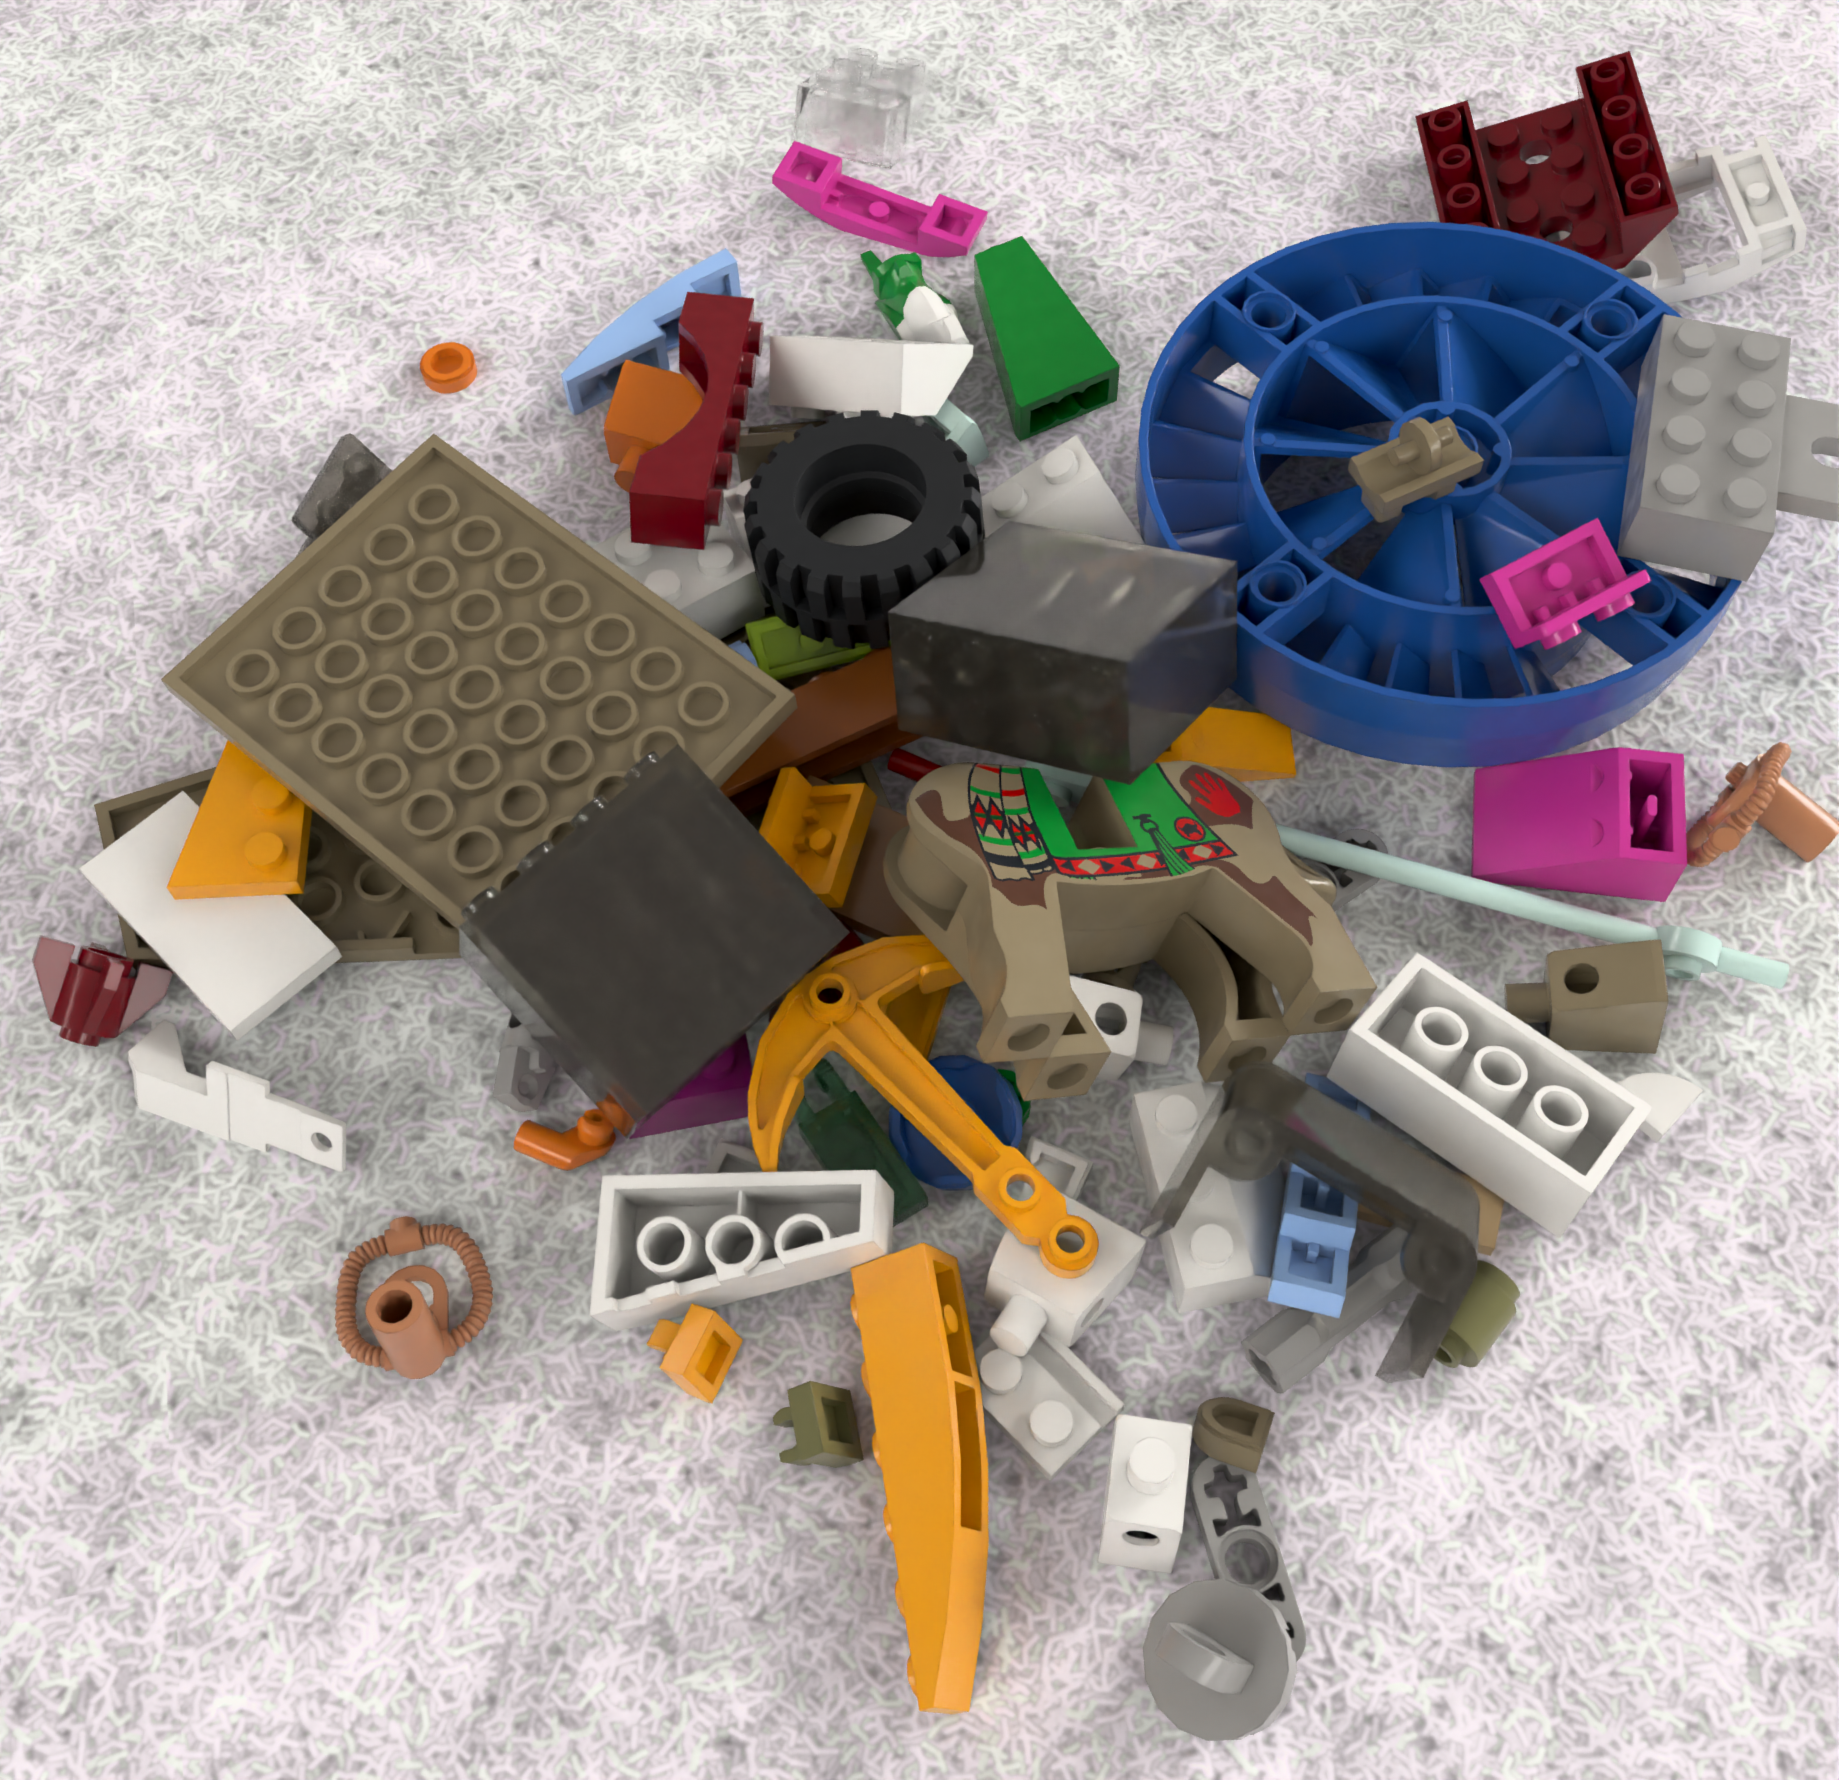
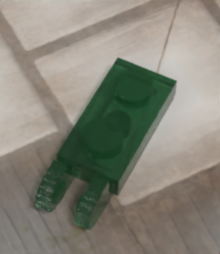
M825 1058L821 1059L812 1069L814 1079L820 1090L828 1095L832 1104L814 1113L804 1096L793 1117L798 1124L799 1134L824 1171L877 1170L894 1191L893 1227L929 1206L928 1196L855 1090L850 1092L830 1062Z

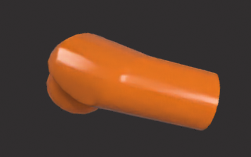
M587 1110L584 1116L577 1120V1126L563 1133L531 1120H526L516 1134L514 1150L560 1170L570 1171L607 1155L616 1140V1135L613 1131L614 1120L610 1114L603 1110Z

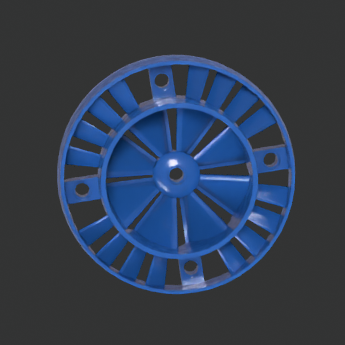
M1407 222L1356 227L1311 238L1285 247L1252 263L1224 281L1206 296L1178 326L1160 354L1150 376L1142 404L1135 469L1137 509L1141 538L1145 543L1146 554L1144 556L1145 559L1149 558L1153 564L1154 588L1163 609L1178 634L1198 659L1228 688L1244 700L1293 730L1325 744L1363 756L1402 764L1433 767H1487L1523 762L1559 753L1593 740L1628 721L1653 702L1682 672L1725 616L1742 581L1710 575L1709 584H1705L1649 567L1641 560L1617 556L1627 576L1646 569L1652 580L1630 592L1635 604L1599 622L1593 613L1579 619L1577 622L1582 630L1581 633L1561 644L1544 650L1540 640L1517 649L1513 647L1479 579L1596 518L1599 519L1617 555L1641 366L1663 315L1683 317L1646 288L1618 271L1581 253L1530 236L1469 224ZM1236 363H1240L1260 379L1251 399L1213 381ZM1421 417L1431 424L1449 417L1455 424L1458 435L1463 443L1470 450L1478 452L1484 460L1480 473L1456 483L1454 492L1435 500L1423 497L1404 505L1401 512L1405 515L1357 581L1334 569L1323 559L1374 519L1361 501L1362 488L1359 485L1279 512L1275 511L1263 488L1264 483L1273 472L1292 455L1351 458L1398 438L1402 424L1407 421ZM1385 421L1394 422L1390 428L1387 441L1341 431L1363 424ZM1186 532V533H1181V534L1172 535V533ZM1455 533H1456V541H1457V548H1458V555H1459V563H1460V570H1461V578H1462V585H1463V594H1464L1465 607H1463V605H1462V596H1461V587H1460V578H1459V569H1458V560H1457ZM1231 574H1235L1237 581L1220 595L1216 594L1207 584ZM1591 634L1633 665L1626 670L1593 683L1561 691L1552 679V676L1560 671L1580 651ZM1524 692H1525V694H1526V696H1524V697L1512 698V697L1517 696V695H1519V694H1522V693H1524Z

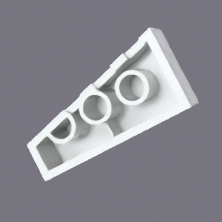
M877 1170L602 1176L589 1316L614 1331H620L656 1323L659 1319L668 1320L686 1315L691 1304L709 1309L850 1272L852 1267L892 1254L894 1191Z

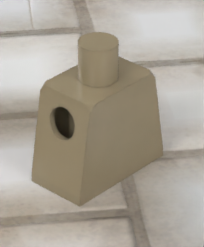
M1646 940L1553 951L1546 955L1543 983L1505 984V1010L1524 1023L1545 1022L1546 1037L1565 1050L1656 1054L1669 1002L1661 940Z

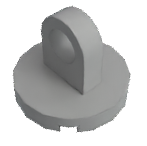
M1225 1579L1194 1581L1170 1594L1151 1618L1143 1645L1145 1680L1158 1709L1179 1730L1206 1741L1241 1740L1248 1735H1254L1271 1726L1288 1704L1297 1674L1295 1650L1291 1648V1639L1286 1631L1289 1628L1281 1612L1258 1590Z

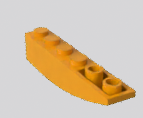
M923 1242L852 1267L851 1275L854 1293L851 1296L850 1305L852 1316L861 1333L865 1358L861 1367V1378L865 1391L871 1398L876 1429L872 1436V1449L876 1462L882 1469L887 1500L883 1510V1520L886 1532L894 1545L899 1577L895 1583V1598L907 1628L911 1654L907 1661L908 1681L918 1699L919 1711L957 1714L969 1712L983 1623L989 1545L988 1458L982 1393L957 1257Z

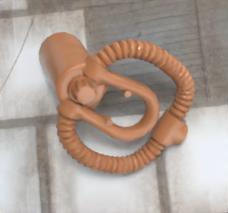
M1779 742L1770 747L1766 753L1759 754L1748 766L1738 762L1729 770L1725 779L1731 784L1718 795V800L1714 806L1710 807V811H1706L1705 815L1701 816V820H1697V823L1686 833L1687 864L1694 867H1704L1713 862L1721 853L1737 848L1741 839L1752 830L1751 825L1754 821L1805 862H1810L1839 833V821L1781 775L1782 769L1792 751L1788 744Z
M404 1216L392 1220L389 1224L390 1229L385 1230L384 1235L378 1236L377 1239L371 1238L369 1240L370 1243L364 1241L362 1246L355 1247V1252L351 1251L348 1254L349 1259L343 1262L344 1267L340 1270L341 1275L338 1278L335 1326L341 1346L357 1362L365 1363L367 1366L384 1368L386 1372L396 1370L401 1376L409 1379H423L436 1372L446 1357L455 1356L458 1347H464L465 1342L470 1343L472 1337L478 1336L479 1331L484 1328V1324L487 1322L491 1312L493 1287L491 1286L492 1281L488 1273V1267L485 1266L486 1261L482 1259L483 1254L479 1252V1247L475 1245V1240L470 1238L468 1233L463 1232L461 1227L454 1228V1225L446 1226L444 1223L440 1225H424L422 1227L415 1218ZM431 1243L433 1245L437 1243L439 1245H449L450 1248L457 1251L460 1259L463 1260V1265L466 1266L465 1270L468 1272L473 1290L470 1311L461 1325L457 1326V1329L453 1328L451 1333L449 1332V1292L444 1278L435 1269L424 1265H416L396 1271L384 1284L371 1293L366 1302L365 1315L381 1347L371 1345L361 1337L355 1318L356 1291L358 1290V1279L361 1277L360 1273L363 1271L362 1268L366 1267L370 1260H374L375 1256L377 1258L380 1257L381 1254L386 1255L388 1253L392 1257L425 1249V1245H430ZM412 1281H422L432 1287L433 1304L428 1307L421 1291L411 1283Z

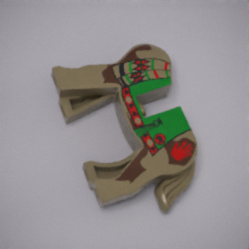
M1171 761L1097 768L1067 826L1039 769L974 762L949 764L931 771L914 786L906 805L909 825L899 830L891 838L884 854V877L893 899L952 964L972 990L982 1008V1031L976 1047L983 1063L1013 1061L1016 1084L1023 1101L1086 1095L1111 1054L1110 1048L1072 990L1069 974L1107 971L1135 965L1151 959L1155 960L1179 986L1193 1010L1199 1031L1197 1068L1205 1083L1262 1077L1291 1035L1347 1030L1377 989V985L1331 907L1337 897L1335 884L1306 865L1281 844L1280 835L1271 814L1249 788L1231 775L1206 764L1192 761ZM1272 984L1275 986L1282 999L1284 1008L1283 1015L1273 993Z

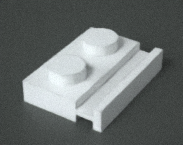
M1042 1331L1025 1356H1015L1004 1351L992 1340L991 1336L986 1338L974 1350L982 1393L983 1413L1049 1481L1057 1476L1117 1414L1124 1410L1125 1404L1065 1344Z

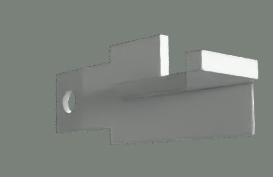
M166 1020L161 1021L128 1051V1061L133 1071L134 1096L139 1109L224 1140L241 1143L267 1153L272 1145L339 1172H343L346 1169L345 1122L308 1106L270 1093V1081L215 1061H211L206 1065V1078L186 1072L175 1023ZM316 1133H322L327 1136L331 1141L332 1147L323 1145L318 1140Z

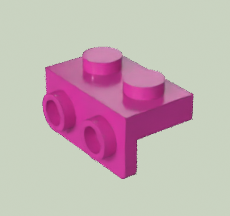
M1598 518L1581 525L1479 579L1513 647L1517 649L1540 640L1544 650L1561 644L1581 633L1582 630L1577 622L1579 619L1593 613L1599 622L1632 606L1635 602L1630 592L1652 581L1646 569L1629 576L1626 575Z

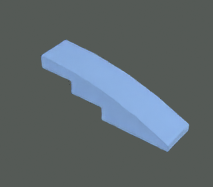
M726 248L677 274L636 302L597 335L561 374L569 409L574 416L613 397L625 360L664 370L670 369L667 351L679 346V319L687 292L742 297L737 261Z
M1306 1073L1286 1180L1267 1301L1340 1318L1346 1296L1350 1248L1356 1230L1360 1184L1366 1166L1371 1108L1327 1077Z

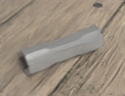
M1409 1218L1398 1220L1359 1251L1355 1261L1348 1266L1346 1296L1340 1318L1294 1307L1282 1310L1241 1341L1246 1354L1245 1358L1276 1393L1286 1392L1323 1363L1332 1347L1387 1304L1404 1299L1440 1271L1443 1266L1439 1258V1249L1427 1232L1418 1228Z

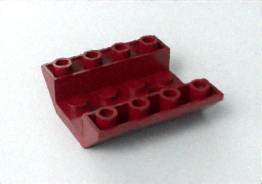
M1630 51L1575 67L1579 99L1477 130L1474 127L1468 100L1415 116L1440 223L1469 224L1506 230L1547 241L1545 238L1551 233L1566 231L1570 235L1565 239L1548 242L1581 253L1614 270L1625 268L1679 214L1675 194ZM1533 156H1548L1545 161L1538 164H1527L1525 162Z

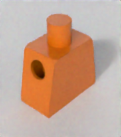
M625 360L604 423V436L610 462L619 465L614 474L615 482L627 492L630 491L639 456L663 444L683 429L702 404L703 400L694 385L683 374L630 360Z

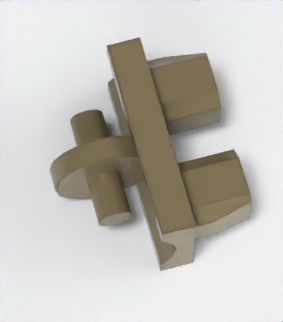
M1417 417L1402 424L1398 438L1351 457L1348 472L1362 488V503L1376 521L1383 523L1399 516L1404 505L1423 497L1436 500L1454 492L1456 483L1480 473L1484 460L1478 452L1470 450L1463 443L1458 435L1455 424L1449 417L1431 424L1427 420Z

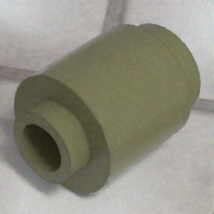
M1482 1260L1472 1261L1468 1268H1458L1417 1321L1418 1328L1424 1336L1421 1340L1422 1346L1434 1359L1447 1367L1457 1368L1459 1364L1466 1367H1476L1516 1315L1515 1302L1520 1297L1517 1285L1502 1270Z

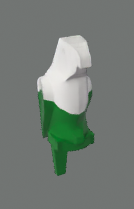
M871 250L860 254L861 260L873 280V290L878 297L875 304L898 340L970 344L958 321L956 309L950 300L935 292L925 283L922 276V260L916 252L895 255L883 263Z

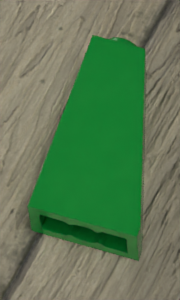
M1017 237L975 254L974 291L1014 434L1021 442L1117 401L1120 365L1024 237Z

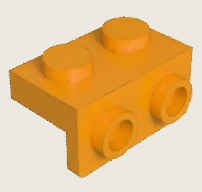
M795 767L781 768L774 790L769 798L767 810L755 844L749 855L748 864L745 869L746 878L777 909L842 907L878 797L866 783L812 786Z

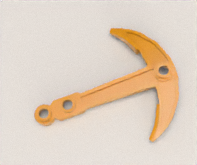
M925 935L882 937L833 956L808 973L786 995L761 1036L748 1089V1122L754 1152L762 1172H778L779 1157L786 1131L805 1094L803 1079L826 1053L835 1051L972 1182L974 1194L1022 1244L1039 1247L1041 1261L1049 1272L1067 1279L1077 1278L1088 1272L1095 1262L1099 1246L1098 1236L1093 1226L1079 1216L1067 1214L1065 1197L1017 1148L1004 1145L880 1009L918 984L923 994H929L964 981ZM827 988H836L843 994L842 998L833 1004L823 1003L818 999V995ZM1015 1181H1023L1031 1186L1033 1195L1025 1201H1017L1009 1196L1006 1189ZM1064 1232H1073L1082 1239L1083 1247L1077 1252L1068 1253L1058 1246L1056 1239Z

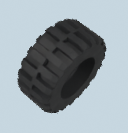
M861 410V416L845 418L844 413L828 416L826 424L814 428L810 423L796 430L793 441L788 444L782 440L767 456L769 464L762 462L750 481L751 489L745 496L743 508L746 521L744 527L759 588L766 603L774 607L776 616L792 628H796L799 625L801 634L821 643L825 637L833 639L834 646L855 649L856 643H870L871 649L889 647L888 641L902 637L905 643L922 637L924 635L923 628L932 624L937 628L954 615L953 605L963 606L974 592V583L982 576L985 564L984 550L986 548L979 478L975 467L967 461V454L950 438L945 441V433L926 422L921 427L915 425L914 418L894 412L892 418L881 417L878 410ZM887 514L912 522L909 527L896 536L871 545L846 546L821 539L835 525L861 515Z

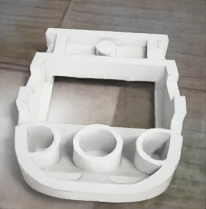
M1766 135L1755 137L1754 148L1724 156L1720 145L1695 150V158L1666 165L1677 202L1719 187L1743 247L1736 249V257L1709 268L1706 263L1682 270L1665 227L1625 268L1616 271L1646 288L1663 302H1677L1726 291L1805 249L1807 228ZM1559 231L1560 240L1570 235L1569 232Z

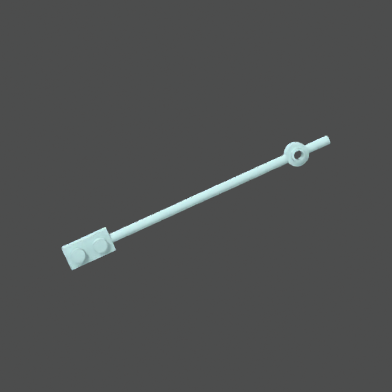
M1033 747L1030 748L1025 767L1039 769L1056 806L1060 807L1069 806L1070 801L1079 803L1096 769L1102 767ZM1275 823L1280 835L1281 844L1297 856L1615 944L1661 940L1665 975L1676 979L1696 981L1700 979L1701 973L1716 971L1782 989L1788 978L1789 964L1724 947L1717 937L1700 930L1672 925L1655 928Z

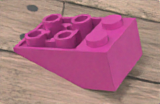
M1616 747L1475 769L1471 877L1497 884L1665 902L1687 866L1684 754Z

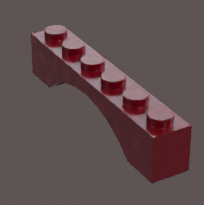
M687 292L679 319V371L694 385L703 401L697 413L683 429L663 444L639 456L629 491L631 543L705 550L710 526L720 527L724 504L723 490H729L732 454L737 455L741 430L740 420H746L748 388H753L756 356H761L764 325L763 322L754 321V298Z

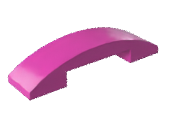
M797 141L793 142L772 175V184L800 207L829 225L844 232L925 256H967L987 220V211L941 194L937 196L932 207L846 176L842 174V158Z

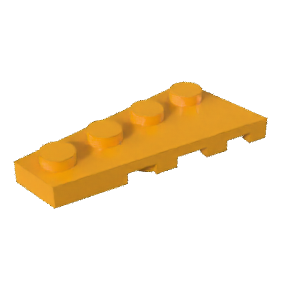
M227 740L166 888L175 900L304 894L312 809Z

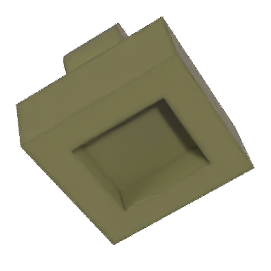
M808 1381L787 1390L790 1407H784L776 1412L773 1416V1422L775 1426L794 1427L796 1445L792 1449L779 1453L780 1462L800 1466L817 1464L839 1468L864 1460L850 1390L814 1381Z

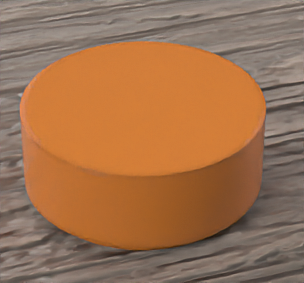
M446 342L435 345L425 352L420 361V370L425 384L433 391L439 393L459 392L467 388L477 375V365L472 351L460 343Z

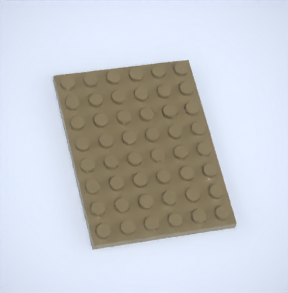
M432 434L161 679L171 694L526 986L798 708L794 693L435 434Z

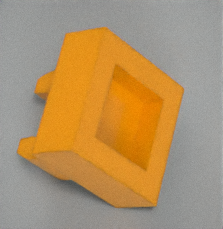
M691 1304L681 1325L669 1320L659 1319L647 1345L655 1350L665 1352L659 1368L689 1395L712 1404L743 1339L716 1311Z

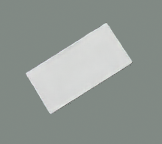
M182 791L80 867L79 870L98 893L238 1041L338 961L342 955L335 944L285 894L178 900L173 898L166 887L200 808Z

